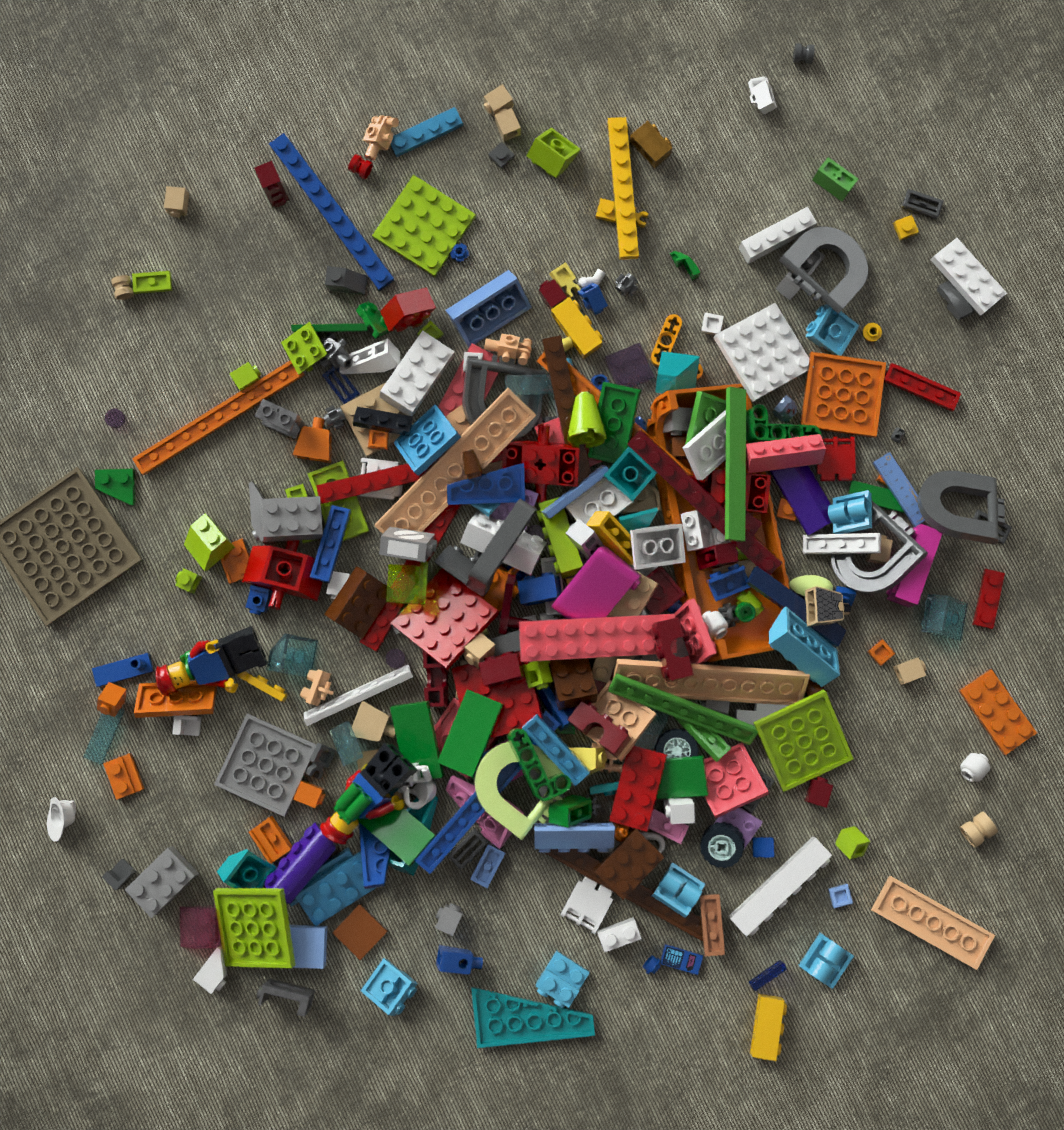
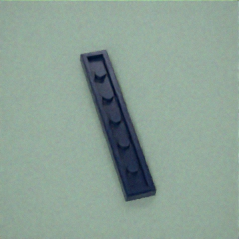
M758 566L754 567L746 584L781 609L788 607L807 624L806 601ZM837 623L810 626L835 647L840 645L847 631Z

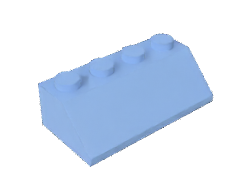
M613 822L578 823L568 828L552 823L534 824L535 849H539V852H550V849H558V852H570V849H578V852H590V849H598V852H609V848H614L615 826Z

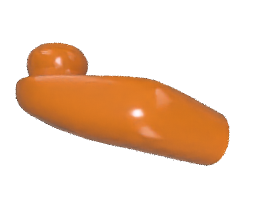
M616 823L614 838L619 842L624 841L628 836L629 826Z

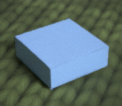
M848 884L828 888L834 909L853 904Z

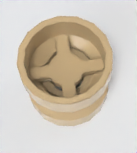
M122 275L111 279L112 286L115 288L114 295L117 300H126L134 296L133 289L130 287V276Z

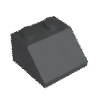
M449 545L434 562L439 568L445 569L447 573L467 586L469 573L477 560L471 556L468 559L462 555L464 553L462 549L456 545L454 547Z

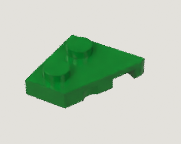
M368 301L358 306L356 312L363 319L367 327L371 325L374 330L372 335L375 339L390 333L381 312L375 304Z
M133 468L95 470V489L131 506H135V470Z

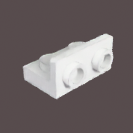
M698 510L681 514L687 551L704 549L715 545L711 523Z

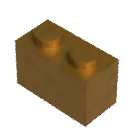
M648 120L630 136V143L654 169L671 155V142L666 137L663 138L657 126L651 125Z

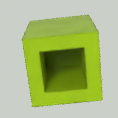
M247 362L229 375L238 389L242 391L260 379L259 376L262 374L256 365L252 367Z

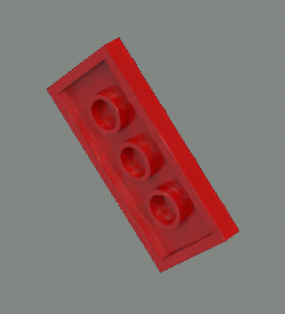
M638 746L632 747L625 757L609 821L648 832L667 754Z

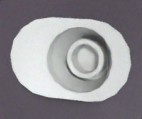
M56 797L51 798L47 830L51 840L54 842L59 841L63 829L75 821V801H59Z

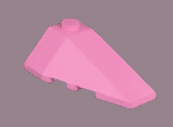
M451 776L446 791L461 808L475 792V785L458 777ZM506 800L509 804H511V805H512L514 808H516L519 812H521L522 814H524V812H522L518 807H516V806H515L514 804H512L510 801ZM486 811L476 821L482 829L481 834L499 849L512 834Z

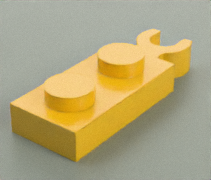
M600 198L596 218L616 223L614 201ZM635 207L636 224L639 227H645L646 222H642L640 218H648V213L645 211L636 213L637 207Z
M246 671L237 675V677L281 702H285L288 694L284 693L286 689L277 684L273 687L267 683L269 680L261 675L255 677Z

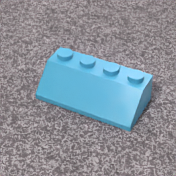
M784 607L769 630V644L774 650L779 651L787 661L790 660L796 665L799 671L809 674L811 681L823 687L840 676L838 651L814 629L807 626L788 607Z

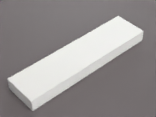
M880 533L803 535V554L881 553Z

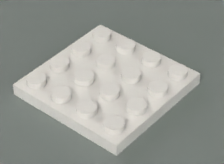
M776 303L713 337L740 383L746 389L752 402L808 371L810 358Z

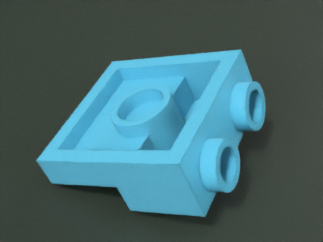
M822 305L816 311V320L807 326L806 331L808 333L805 337L817 346L824 347L833 355L842 356L860 325L842 311L838 314L829 305Z
M556 950L536 982L537 992L546 998L548 995L555 999L553 1002L559 1007L564 1008L566 1006L569 1008L590 972Z
M383 958L361 989V992L386 1014L395 1016L404 1010L406 999L414 996L417 991L415 987L418 983L404 971H400L389 960Z

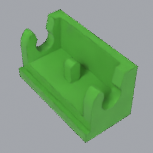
M828 157L818 169L812 181L843 202L858 181V178Z

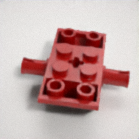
M538 424V441L510 442L503 449L502 469L524 463L525 483H534L536 485L535 493H538L536 502H539V500L540 502L547 501V485L578 487L580 448L564 443L549 442L550 425L548 424L546 426ZM541 459H542L543 463H546L545 466H542V465L539 463V461H540Z
M714 469L703 480H697L693 472V478L725 507L726 469ZM746 472V512L749 514H767L771 475L748 474Z
M295 540L294 542L287 541L285 549L271 545L252 547L242 583L272 590L273 593L268 605L271 609H274V605L275 610L281 609L284 594L318 601L323 582L310 578L315 558L297 552L300 540ZM284 569H288V573L282 574L281 572H283Z

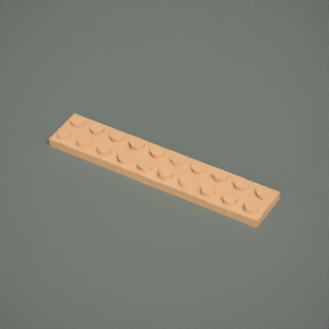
M507 388L461 435V438L446 450L375 523V527L382 534L389 527L422 532L448 506L447 484L468 479L467 475L464 474L462 452L474 449L484 469L525 428L536 414L515 393Z
M617 659L613 676L614 679L618 673L683 699L791 705L802 700L810 678L809 674L795 670L691 664L693 676L667 683L666 678L663 679L661 674V662Z

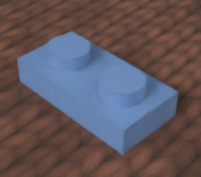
M488 844L470 880L488 888L505 852Z

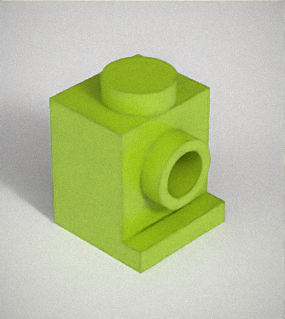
M183 568L176 576L175 581L177 583L175 586L194 594L202 576Z
M550 660L534 661L523 665L528 688L537 687V690H542L549 687L548 683L553 682L548 665Z

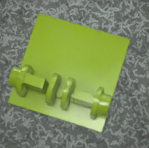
M308 322L281 342L298 375L305 370L306 372L312 371L313 364L328 354L311 322Z

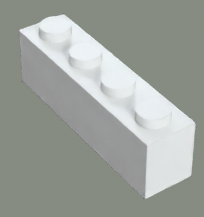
M806 207L741 241L739 250L747 264L802 236L806 231L814 228L817 222L809 208Z

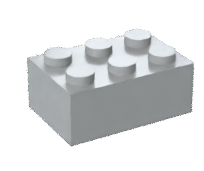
M320 496L261 499L263 542L315 540L322 538Z
M171 846L157 857L125 891L153 918L179 895L199 873L174 846Z

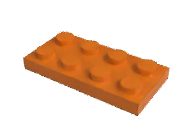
M992 669L987 670L959 690L961 696L1003 755H1007L1037 734Z
M191 681L189 685L179 688L177 693H170L166 697L159 691L157 683H140L134 716L135 718L213 714L217 687L205 684L199 685L197 681Z

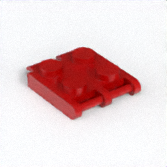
M855 437L822 439L823 442H833V444H824L826 451L822 464H816V475H820V481H835V475H837V481H852V475L856 474ZM838 442H850V444H838Z

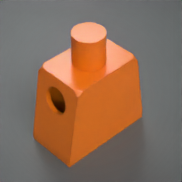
M314 417L312 427H302L293 451L295 458L331 464L332 433L330 430L323 429L325 419Z

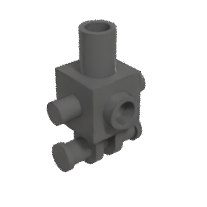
M328 332L324 339H320L328 354L323 357L319 364L323 368H326L328 364L336 369L340 366L345 369L350 368L353 360L349 358V354L344 349L347 342L341 338L337 343L334 341L336 337L331 332Z

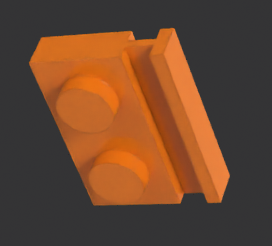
M244 539L231 542L235 548L221 559L229 584L243 580L250 557Z
M132 753L103 763L116 800L144 790Z
M270 816L248 832L266 860L270 863L282 857L292 848V844L273 816Z

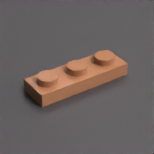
M701 895L699 900L704 955H725L720 895Z

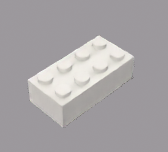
M422 331L380 390L379 397L405 415L413 416L453 359L454 351Z
M477 510L468 522L460 543L483 553L504 520H497L491 517V515L488 517ZM524 530L503 563L531 575L547 542L537 535L532 536L526 533Z

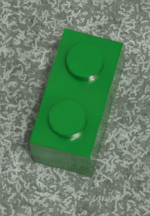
M572 794L561 800L549 803V823L568 828L590 819L592 799Z

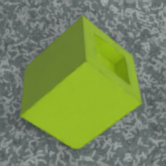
M853 826L841 829L835 845L849 859L864 856L870 840L857 827Z

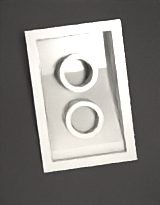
M666 524L630 530L634 570L686 562L682 524Z

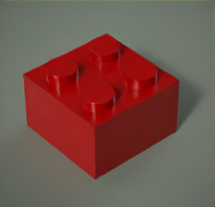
M426 287L394 295L380 312L388 331L397 330V332H400L410 326L413 328L421 326L423 321L431 316L430 313L436 306Z

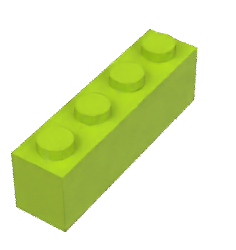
M557 497L538 503L539 510L536 512L539 522H544L545 527L542 528L545 539L549 538L551 544L547 545L550 556H555L556 562L553 563L556 574L560 573L563 579L576 575L583 567L577 547L566 535L570 525L565 510L562 509L552 518L545 517L541 512L560 498Z

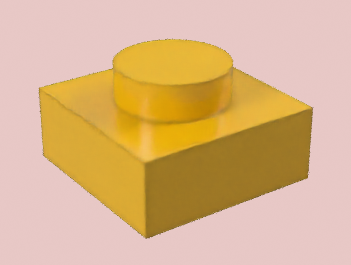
M912 215L896 220L893 223L899 240L914 236L919 232Z

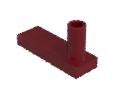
M508 574L499 634H507L508 628L519 629V622L533 621L510 616L516 575Z

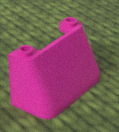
M601 546L555 600L552 608L567 619L607 617L626 592L631 589L634 591L640 585L641 581L639 579L642 575L607 546Z

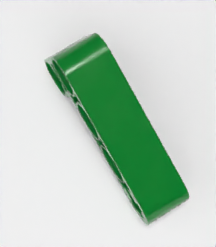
M760 404L746 411V440L749 443L792 438L790 432L794 438L802 437L805 434L806 436L821 434L820 429L814 425L769 424L768 411L765 406Z
M515 728L508 733L509 744L535 798L541 801H548L570 789L571 779L567 775L555 774L549 778L547 777L525 730ZM515 733L522 734V737H520L521 744H527V746L520 747L519 741H514ZM525 750H529L531 753L528 761L522 759V752ZM533 768L539 770V776L536 779L530 777V772ZM563 777L565 785L563 788H558L556 782L559 778ZM542 786H545L548 790L545 797H540L538 793Z

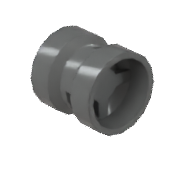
M795 43L793 63H799L804 60L806 64H812L815 46L808 44L805 47L802 44Z

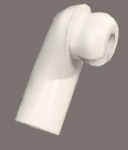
M597 269L593 277H581L578 285L584 288L594 282L599 286L605 273Z

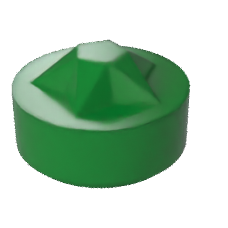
M742 602L737 605L735 614L740 621L750 622L754 619L756 610L751 603Z

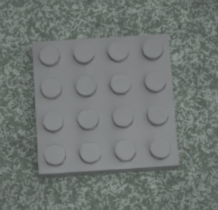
M247 713L214 785L285 817L300 781H302L311 762L310 758L317 744Z

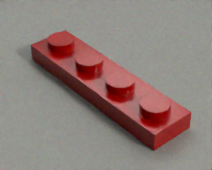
M894 363L889 365L884 377V382L952 412L955 410L962 394Z

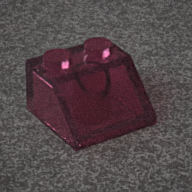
M181 906L180 947L194 949L218 947L220 945V931L216 906Z

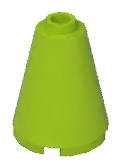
M581 392L575 397L567 436L568 443L575 447H580V444H586V448L596 447L603 444L604 439H606L605 429L595 397L589 392Z

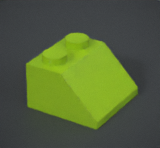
M550 128L535 138L526 157L531 159L533 164L546 170L548 175L557 178L564 173L581 149L556 130Z
M206 513L190 526L184 546L205 572L235 548L215 521Z

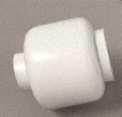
M707 611L702 615L703 621L708 626V633L711 639L719 640L727 634L728 623L719 611Z
M970 753L960 765L961 774L970 782L981 781L990 771L988 758L981 753Z

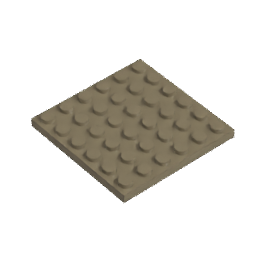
M79 467L73 469L0 520V560L45 626H50L143 561Z

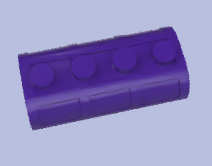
M314 822L311 827L305 830L303 837L292 846L289 854L279 862L278 867L273 873L268 875L264 883L266 888H284L287 904L293 902L336 849V844L322 834L319 823Z

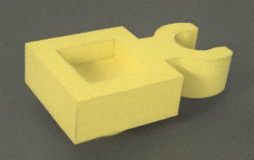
M566 262L549 273L551 278L556 280L560 288H565L567 297H573L571 289L575 290L576 293L581 290L579 285L573 283L576 277Z

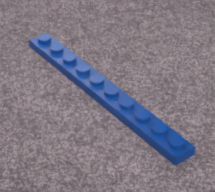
M283 133L270 142L269 145L377 289L381 291L394 281L393 276L287 136Z
M544 711L542 714L543 720L554 732L560 723L547 711ZM529 737L531 743L534 744V745H536V746H538V745ZM518 762L506 765L499 772L497 777L499 794L521 770ZM476 791L415 859L429 874L485 812L477 798Z

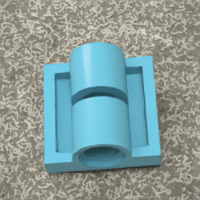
M869 490L833 498V504L828 506V516L833 523L834 534H845L872 528V493Z
M672 862L652 896L686 918L701 896L705 883Z
M819 933L799 963V966L833 989L854 956L822 933Z

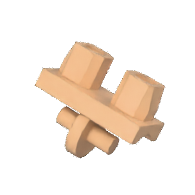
M319 669L317 671L309 670L307 680L313 682L310 689L304 687L300 693V696L306 700V703L319 706L321 700L325 701L327 694H334V691L329 690L331 682H329L330 673Z

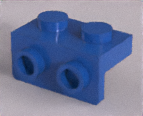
M737 563L728 567V571L721 574V571L710 574V579L706 581L715 602L750 588L746 584L748 577L744 565L739 567Z

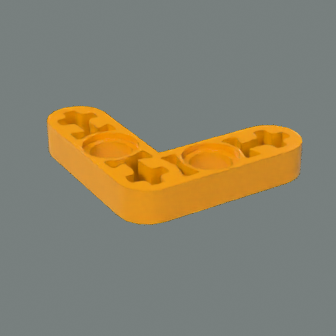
M671 314L666 318L652 351L651 363L658 368L660 362L656 361L654 355L658 356L661 349L671 352L682 326V319L676 314ZM674 319L677 325L674 326L671 333L668 332L671 325L668 321L672 322ZM669 336L672 342L670 345H663L661 338ZM700 364L698 366L699 374H697V380L703 374V367Z

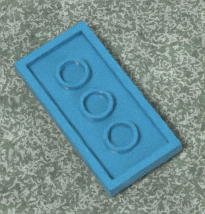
M361 851L306 885L296 897V900L315 926L375 889L364 888Z

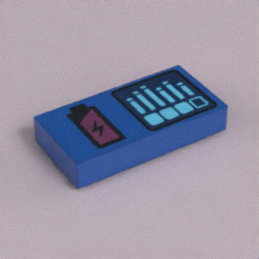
M665 944L660 964L698 975L703 955Z

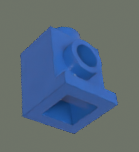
M594 282L577 291L581 297L585 298L582 301L586 309H590L594 315L601 313L604 310L603 308L608 306L599 286Z
M251 585L246 603V608L250 609L249 613L261 615V612L267 613L272 590ZM256 597L260 598V603L258 604L254 603Z

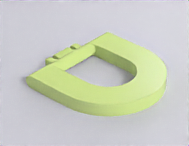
M519 741L520 747L527 746V744H521V741ZM505 742L492 748L481 760L475 775V791L483 809L520 840H523L537 820L542 824L545 823L546 820L542 817L543 814L549 818V803H552L554 799L557 801L562 798L556 796L548 801L540 800L528 817L504 800L497 789L498 774L506 765L518 762L509 742ZM532 744L548 778L555 774H564L538 746ZM525 750L522 752V759L528 761L531 753L529 750ZM533 768V770L539 774V770L537 768ZM563 777L559 778L556 782L558 788H562L565 785Z

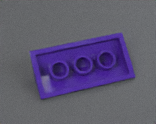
M808 465L770 471L807 536L832 523L828 516V506L831 504Z

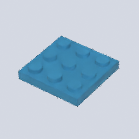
M435 404L412 425L409 436L401 435L393 443L413 472L419 476L435 460L441 457L446 450L454 445L461 436L441 409Z

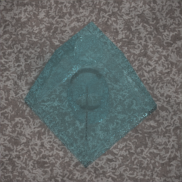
M284 634L270 650L266 670L307 677L309 670L313 669L318 640Z

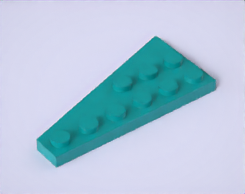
M471 987L477 1048L595 1036L593 1014Z

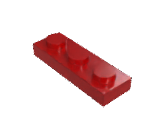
M984 569L972 625L987 629L994 628L1005 573Z

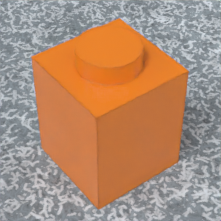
M108 682L97 698V710L105 715L115 717L126 701V689Z
M304 780L300 781L293 800L317 808L318 805H322L326 794L323 793L325 789Z

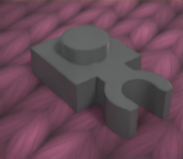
M317 743L310 758L313 764L307 768L306 774L312 777L315 772L314 777L320 779L323 775V767H329L336 750Z

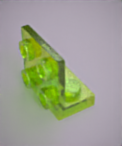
M428 561L420 562V566L389 564L386 602L425 605Z

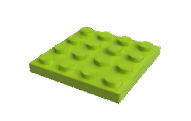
M413 175L372 237L433 277H436L449 258L455 244L459 243L475 219L476 214Z
M824 689L753 722L783 792L853 760L847 741Z
M217 888L213 890L225 966L293 968L296 966L284 888Z

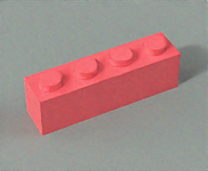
M821 434L746 444V469L749 474L822 464L826 447Z

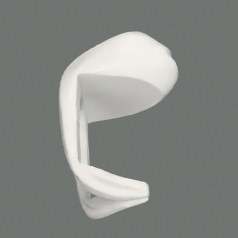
M431 780L430 782L417 783L412 789L408 788V786L400 787L397 792L404 793V801L408 807L420 809L435 797L437 787L435 782ZM409 793L417 796L419 802H410Z

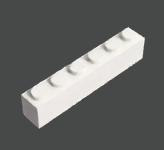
M812 836L728 917L746 937L749 934L752 936L759 930L758 925L772 918L774 915L772 912L777 907L779 909L788 902L787 898L791 894H797L802 889L801 885L806 880L809 882L815 877V871L818 868H824L830 862L831 853L817 838Z

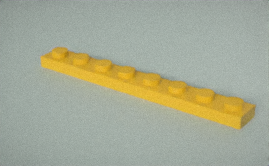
M608 118L619 260L638 259L639 250L627 118Z

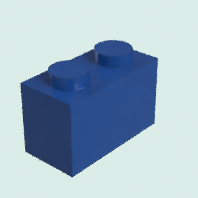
M553 572L542 573L541 577L526 576L523 577L522 581H517L520 603L530 606L555 601L562 593L560 576L553 574Z

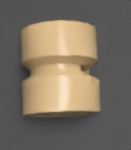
M983 811L973 817V822L968 821L960 826L963 836L974 848H977L985 841L984 837L991 838L998 833L993 821Z

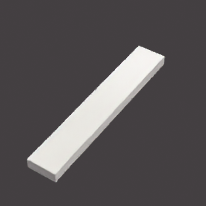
M407 664L304 712V721L309 726L413 677L412 670Z

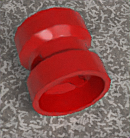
M358 154L352 157L348 165V171L358 173L359 177L363 179L370 175L373 168V162L362 159V156Z

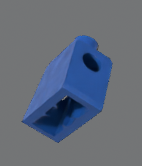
M439 945L436 966L440 972L469 975L471 969H482L483 958L473 957V953L470 950Z

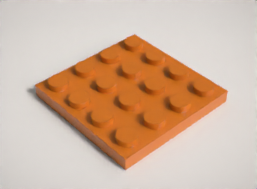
M810 352L800 425H814L824 431L876 438L886 362Z

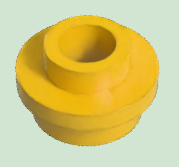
M868 323L863 328V337L867 341L875 342L881 337L882 329L876 323ZM870 329H874L876 334L872 335Z

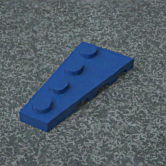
M524 463L489 472L479 477L447 484L448 505L516 503L519 499L525 501Z

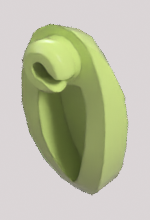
M816 575L800 576L792 579L789 583L793 591L805 596V590L815 586L833 590V585L829 580Z

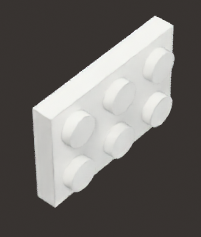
M604 477L565 508L576 521L580 519L583 523L587 524L595 511H609L615 517L634 503V500L631 501Z

